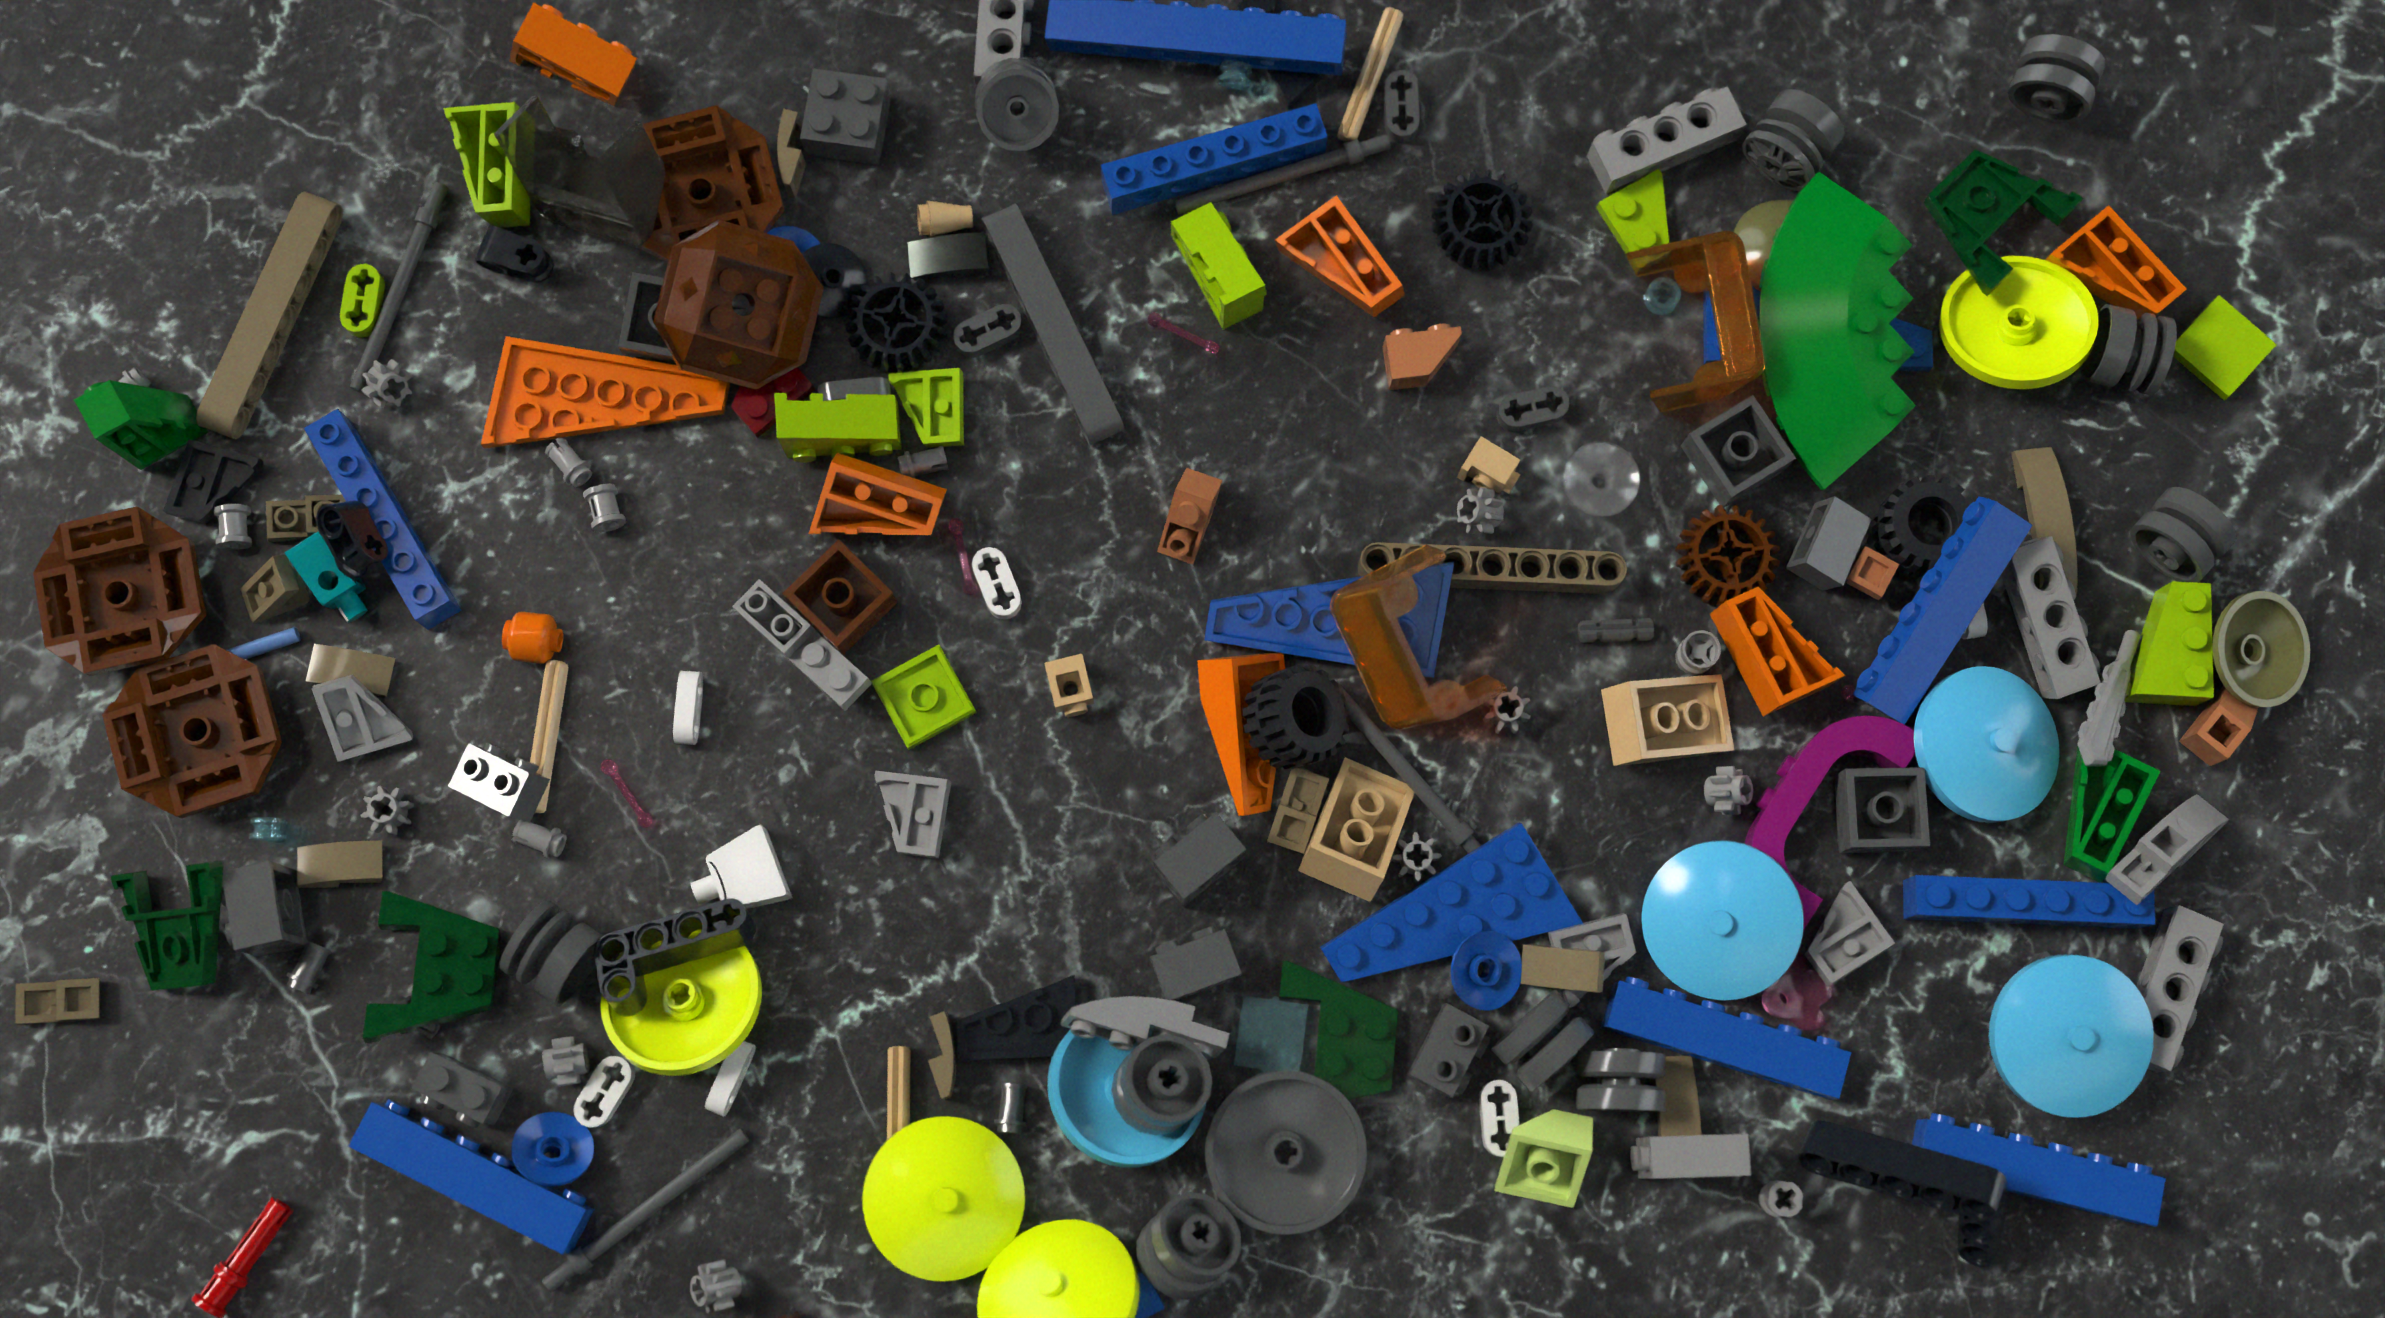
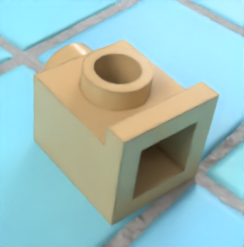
M1481 436L1461 467L1457 478L1464 481L1468 475L1473 478L1472 482L1478 488L1493 489L1498 494H1501L1502 491L1509 494L1521 475L1515 471L1520 459Z
M1078 654L1045 662L1056 713L1064 711L1065 717H1073L1088 712L1087 705L1094 704L1083 655ZM1068 684H1075L1078 687V692L1075 695L1067 696L1063 692L1064 687Z

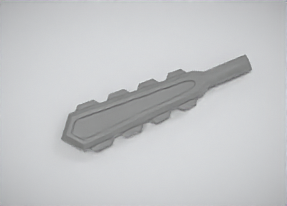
M2127 630L2125 632L2116 660L2106 665L2103 670L2102 676L2104 680L2097 685L2094 692L2096 700L2090 702L2086 712L2088 719L2082 722L2078 731L2079 741L2077 744L2085 766L2101 767L2107 765L2108 761L2112 760L2115 750L2113 741L2115 738H2118L2121 728L2119 719L2124 716L2126 710L2124 700L2126 696L2130 695L2132 688L2130 683V666L2140 640V634L2137 631Z

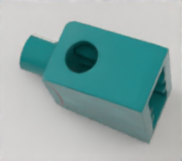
M319 531L285 552L287 558L322 606L330 609L338 608L347 623L360 618L368 611L358 596L359 593L366 589L364 583L360 578L352 579L345 576L339 570L324 537ZM338 577V585L332 589V582Z

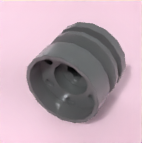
M1787 89L1779 93L1766 111L1765 119L1756 124L1753 132H1750L1745 139L1742 148L1749 163L1761 175L1781 187L1799 191L1819 172L1823 166L1822 160L1828 159L1845 136L1844 125L1838 115L1815 96L1800 90Z
M2105 304L2098 312V331L2092 351L2082 364L2084 381L2113 387L2121 379L2124 390L2134 392L2137 389L2138 393L2154 395L2163 384L2174 355L2177 338L2175 320L2164 316L2156 318L2155 314L2144 313L2137 321L2134 310Z
M547 899L535 907L513 933L502 954L500 970L511 976L516 974V980L522 984L529 983L538 975L534 985V992L555 1006L561 1007L578 992L596 967L594 947L597 941L604 935L583 922L575 925L569 931L572 923V914L565 910L559 912V906Z

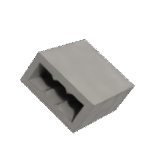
M1748 1134L1636 1138V1146H1631V1166L1633 1171H1638V1179L1751 1176Z

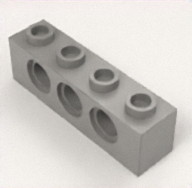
M979 0L974 65L976 87L982 74L994 63L1008 58L1029 60V57H1023L1024 45L1031 44V23L1025 21L1026 11H1033L1034 0ZM1002 12H1011L1014 14V16L1009 19H1000L997 17ZM1001 46H1008L1012 48V50L1006 54H998L995 52V50Z
M1728 86L1717 91L1714 88H1710L1700 92L1694 97L1693 101L1681 105L1680 102L1670 104L1657 116L1649 119L1647 116H1642L1631 121L1627 128L1616 133L1613 130H1608L1599 134L1593 139L1587 158L1605 194H1609L1634 183L1657 169H1660L1662 172L1739 140L1747 124ZM1691 119L1701 120L1706 128L1694 126ZM1666 133L1673 141L1664 142L1659 139L1657 134ZM1633 147L1639 152V155L1630 156L1623 148Z
M2052 536L2038 537L2021 543L2001 575L2042 698L2060 699L2096 686L2101 682L2098 673H2100L2099 661L2095 654L2090 651L2086 639L2088 635L2087 625L2084 619L2078 615L2074 603L2076 598L2075 589L2071 581L2066 578L2062 567L2064 560L2062 550L2054 542ZM2038 570L2044 578L2043 586L2040 589L2034 584V575ZM2050 607L2053 608L2056 614V620L2052 626L2046 620V612ZM2062 644L2068 650V657L2065 662H2062L2058 656V650Z
M2180 905L2164 909L2136 986L2148 1006L2152 1023L2154 1018L2157 1017L2164 1025V1033L2161 1037L2157 1036L2153 1031V1051L2148 1069L2156 1073L2171 1071L2172 1067L2175 1068L2179 1064L2184 1052L2181 1042L2185 1031L2190 1030L2197 1016V1010L2194 1008L2198 995L2205 991L2210 980V973L2207 972L2210 961L2217 956L2223 944V937L2220 936L2223 923ZM2181 944L2186 946L2190 952L2188 964L2184 963L2179 956ZM2168 981L2174 983L2177 988L2175 1000L2170 999L2166 993Z

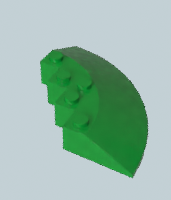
M1817 172L1797 194L1788 208L1789 211L1781 226L1777 228L1772 239L1773 245L1768 259L1764 262L1759 284L1761 294L1759 316L1756 317V339L1760 340L1763 363L1760 370L1767 397L1771 396L1778 416L1775 418L1780 430H1785L1789 441L1795 449L1792 452L1800 465L1822 491L1889 434L1916 405L1890 378L1915 352L1889 324L1914 299L1888 271L1912 244L1886 216L1820 172Z

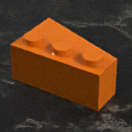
M533 2L513 40L509 62L520 66L523 60L542 67L539 72L542 76L552 79L553 75L556 74L571 82L573 89L615 106L637 61V58L631 55L632 51L621 43L612 41L610 44L597 37L598 33L588 25L583 23L575 25L563 18L564 15L558 9L550 5L543 4V6H540Z
M1337 195L1275 239L1279 252L1373 317H1376L1405 296L1402 283Z
M2109 205L2045 259L2061 266L2076 276L2090 293L2113 306L2134 310L2137 319L2144 313L2155 314L2156 316L2187 289Z
M837 452L831 461L809 534L845 532V534L931 535L947 489Z
M1759 586L1725 601L1710 613L1763 717L1821 691L1846 676L1838 667L1833 668L1817 652L1819 648L1811 640L1807 642L1791 625L1793 621Z

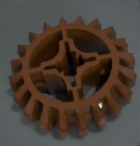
M1718 505L1714 509V515L1708 509L1703 510L1700 513V519L1695 517L1690 519L1688 522L1690 529H1683L1679 535L1684 542L1678 543L1675 547V551L1684 556L1675 562L1676 567L1687 568V571L1680 576L1681 581L1687 582L1692 579L1694 584L1689 589L1690 593L1694 594L1699 589L1703 590L1705 593L1702 596V601L1705 603L1712 596H1715L1717 607L1727 601V598L1731 599L1758 586L1765 593L1768 590L1765 583H1773L1776 579V575L1771 570L1777 569L1780 566V561L1772 557L1780 551V546L1768 543L1775 537V531L1764 533L1761 530L1766 524L1765 519L1758 520L1756 524L1751 521L1753 510H1748L1743 517L1739 516L1740 510L1738 505H1733L1728 514L1723 505ZM1716 530L1715 548L1708 549L1706 553L1699 554V544L1702 536ZM1734 531L1746 538L1750 544L1738 541ZM1724 550H1726L1728 556L1736 557L1731 563L1728 557H1721L1720 554ZM1750 559H1756V567L1752 578L1739 583L1738 576L1741 574V564L1747 563ZM1705 569L1717 571L1722 582L1709 575Z

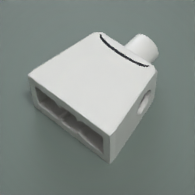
M761 824L707 855L705 858L711 875L691 883L692 891L699 905L720 897V900L733 898L741 901L746 909L793 898L768 831Z

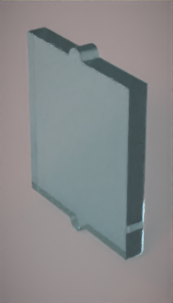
M1243 996L1234 1065L1262 1069L1263 1073L1274 1070L1299 1071L1308 1005L1280 1001L1277 996L1273 997L1272 1000Z

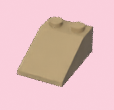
M1722 674L1628 681L1601 689L1613 766L1642 764L1734 751Z
M1345 757L1312 833L1298 871L1371 902L1385 877L1413 799L1414 791L1402 781Z

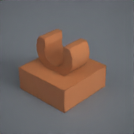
M1864 546L1852 565L1853 568L1846 583L1879 600L1886 591L1899 564Z

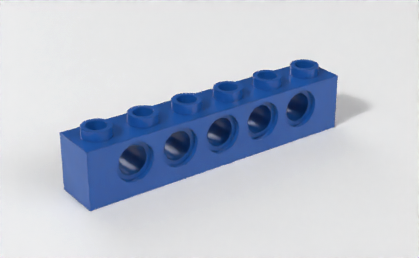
M1317 103L1101 164L1102 184L1112 215L1324 154L1326 152L1328 136Z
M336 409L304 428L305 432L346 502L360 501L368 508L377 530L388 547V555L381 562L415 621L429 630L462 611L352 421L339 409Z

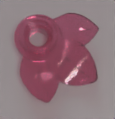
M1797 952L1788 970L1779 980L1763 991L1762 1005L1771 1016L1779 1019L1788 1018L1802 1030H1815L1825 1025V1018L1819 1006L1826 1003L1832 997L1834 984L1827 987L1816 971L1807 972L1804 957L1801 952ZM1780 992L1785 995L1787 1004L1781 1001Z

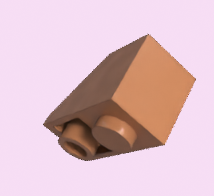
M1437 324L1429 327L1427 331L1413 332L1410 328H1402L1392 331L1390 335H1386L1382 348L1389 390L1426 386L1458 346L1462 335L1461 326L1450 328L1449 324Z
M1186 468L1175 489L1157 552L1192 565L1194 564L1223 480Z
M2223 685L2179 742L2209 766L2227 760L2251 731L2258 707H2252L2240 702Z

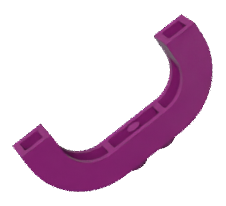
M1856 716L1842 719L1829 725L1810 738L1794 757L1788 755L1776 772L1781 777L1774 789L1768 786L1755 805L1760 808V811L1749 828L1744 844L1765 852L1776 860L1789 874L1802 902L1804 914L1803 931L1823 899L1800 885L1790 874L1784 858L1786 838L1828 770L1837 759L1847 756H1858L1871 760L1882 768H1906L1915 754L1914 730L1902 723L1878 716Z

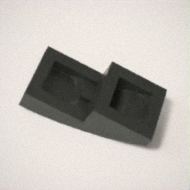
M986 233L944 235L907 242L910 276L915 281L920 278L928 280L949 274L956 278H961L991 270L989 240Z

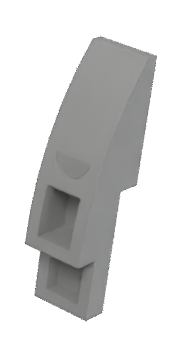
M760 579L732 606L772 646L844 711L872 684L868 677L817 633L806 620Z
M2196 794L2175 808L2138 841L2135 848L2110 870L2105 880L2138 905L2177 867L2180 868L2229 819Z
M1129 996L1090 1001L1072 1007L1061 1022V1026L1071 1028V1033L1082 1038H1094L1096 1036L1108 1040L1110 1046L1126 1051L1132 1050V1048L1135 1049L1147 1037L1164 1034L1183 1037L1197 1046L1207 1060L1216 1058L1226 1049L1230 1034L1192 1022L1196 1006L1154 997Z

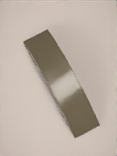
M2051 447L2013 451L2011 454L2017 488L2024 491L2029 523L2032 524L2030 529L2032 539L2053 537L2054 542L2060 546L2063 553L2062 567L2065 576L2071 581L2077 594L2078 570L2073 519L2066 486L2056 456ZM2038 570L2034 575V584L2040 589L2043 586L2044 578Z

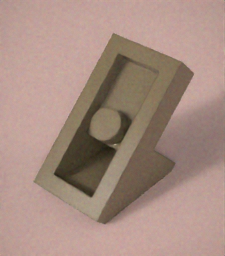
M286 555L272 556L240 588L252 623L262 622L303 606L310 601L302 577L295 568L291 567Z

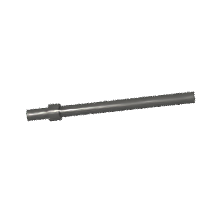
M1385 134L1363 142H1359L1356 139L1342 144L1343 148L1176 199L1174 203L1177 213L1179 215L1189 212L1210 202L1212 204L1346 162L1348 165L1362 162L1365 156L1390 149L1389 138Z
M434 182L425 206L419 207L414 222L417 225L350 384V388L363 393L362 389L367 386L366 378L362 376V373H368L374 366L373 361H378L431 230L435 231L441 218V215L438 213L449 189L448 186L440 182Z
M1337 681L1339 694L1344 693L1346 701L1343 703L1345 709H1349V719L1449 831L1447 836L1456 846L1461 845L1468 854L1482 846L1472 835L1474 830L1465 820L1461 822Z
M741 1128L587 1246L584 1248L579 1246L568 1254L565 1263L542 1279L546 1288L552 1293L577 1273L582 1275L593 1267L596 1258L748 1143L750 1139Z

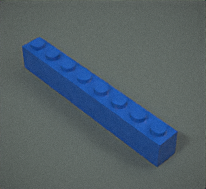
M1049 0L1045 40L1050 51L1341 76L1343 73L1347 37L1346 20L1340 19L1339 16L1324 13L1319 14L1318 17L1303 16L1300 12L1292 10L1282 11L1281 14H1271L1256 7H1248L1244 11L1229 10L1228 7L1219 4H1211L1207 8L1192 7L1191 4L1183 1H1174L1170 5L1156 4L1153 0H1134L1133 2L1119 0Z

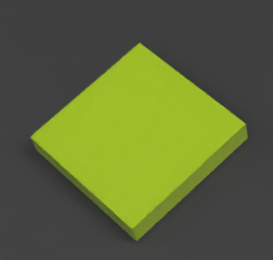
M2218 295L2176 339L2173 357L2219 397L2226 400L2277 344Z
M939 644L871 681L908 750L977 713Z

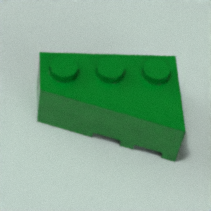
M108 380L89 386L83 395L74 399L94 438L139 470L187 445L188 439L194 441L209 433L206 428L198 426L196 421L197 410L186 394Z
M2077 746L2063 865L2101 883L2110 870H2112L2161 771L2116 749L2114 750L2112 760L2108 761L2107 765L2101 767L2085 766Z

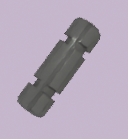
M1638 618L1635 622H1632V619L1601 620L1599 623H1596L1595 620H1582L1578 624L1577 632L1579 641L1582 643L1595 642L1596 639H1600V642L1631 641L1633 638H1636L1637 641L1651 640L1654 637L1655 629L1653 620L1650 618Z

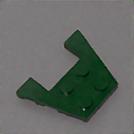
M1975 149L1927 195L1923 203L1982 293L1988 296L2009 276L2013 268L1989 249L1985 243L2027 202L2055 225L2059 226L2080 205L2084 198L2072 191L2068 195L2052 188L2054 183L2042 178L2036 181L2018 173L2019 168Z
M223 860L186 865L191 907L153 911L147 870L111 875L114 890L122 889L127 905L121 908L125 920L134 922L140 941H137L134 945L151 990L203 986L216 982Z
M382 891L378 918L380 930L420 932L411 1003H367L362 1037L364 1042L375 1043L381 1041L382 1037L399 1032L403 1035L416 1031L417 1027L440 1021L442 1024L492 1010L501 940L500 930L390 891Z
M1282 961L1279 997L1320 1002L1314 1075L1337 1088L1347 1100L1392 1090L1398 1010L1292 962Z

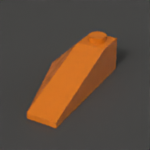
M1284 653L1197 660L1200 699L1238 816L1271 811L1276 767L1270 765V759L1265 761L1258 756L1260 750L1258 748L1253 749L1249 741L1252 738L1249 732L1245 733L1243 726L1247 724V718L1243 717V708L1248 707L1244 700L1247 693L1253 692L1251 686L1255 682L1261 680L1264 676L1285 669Z

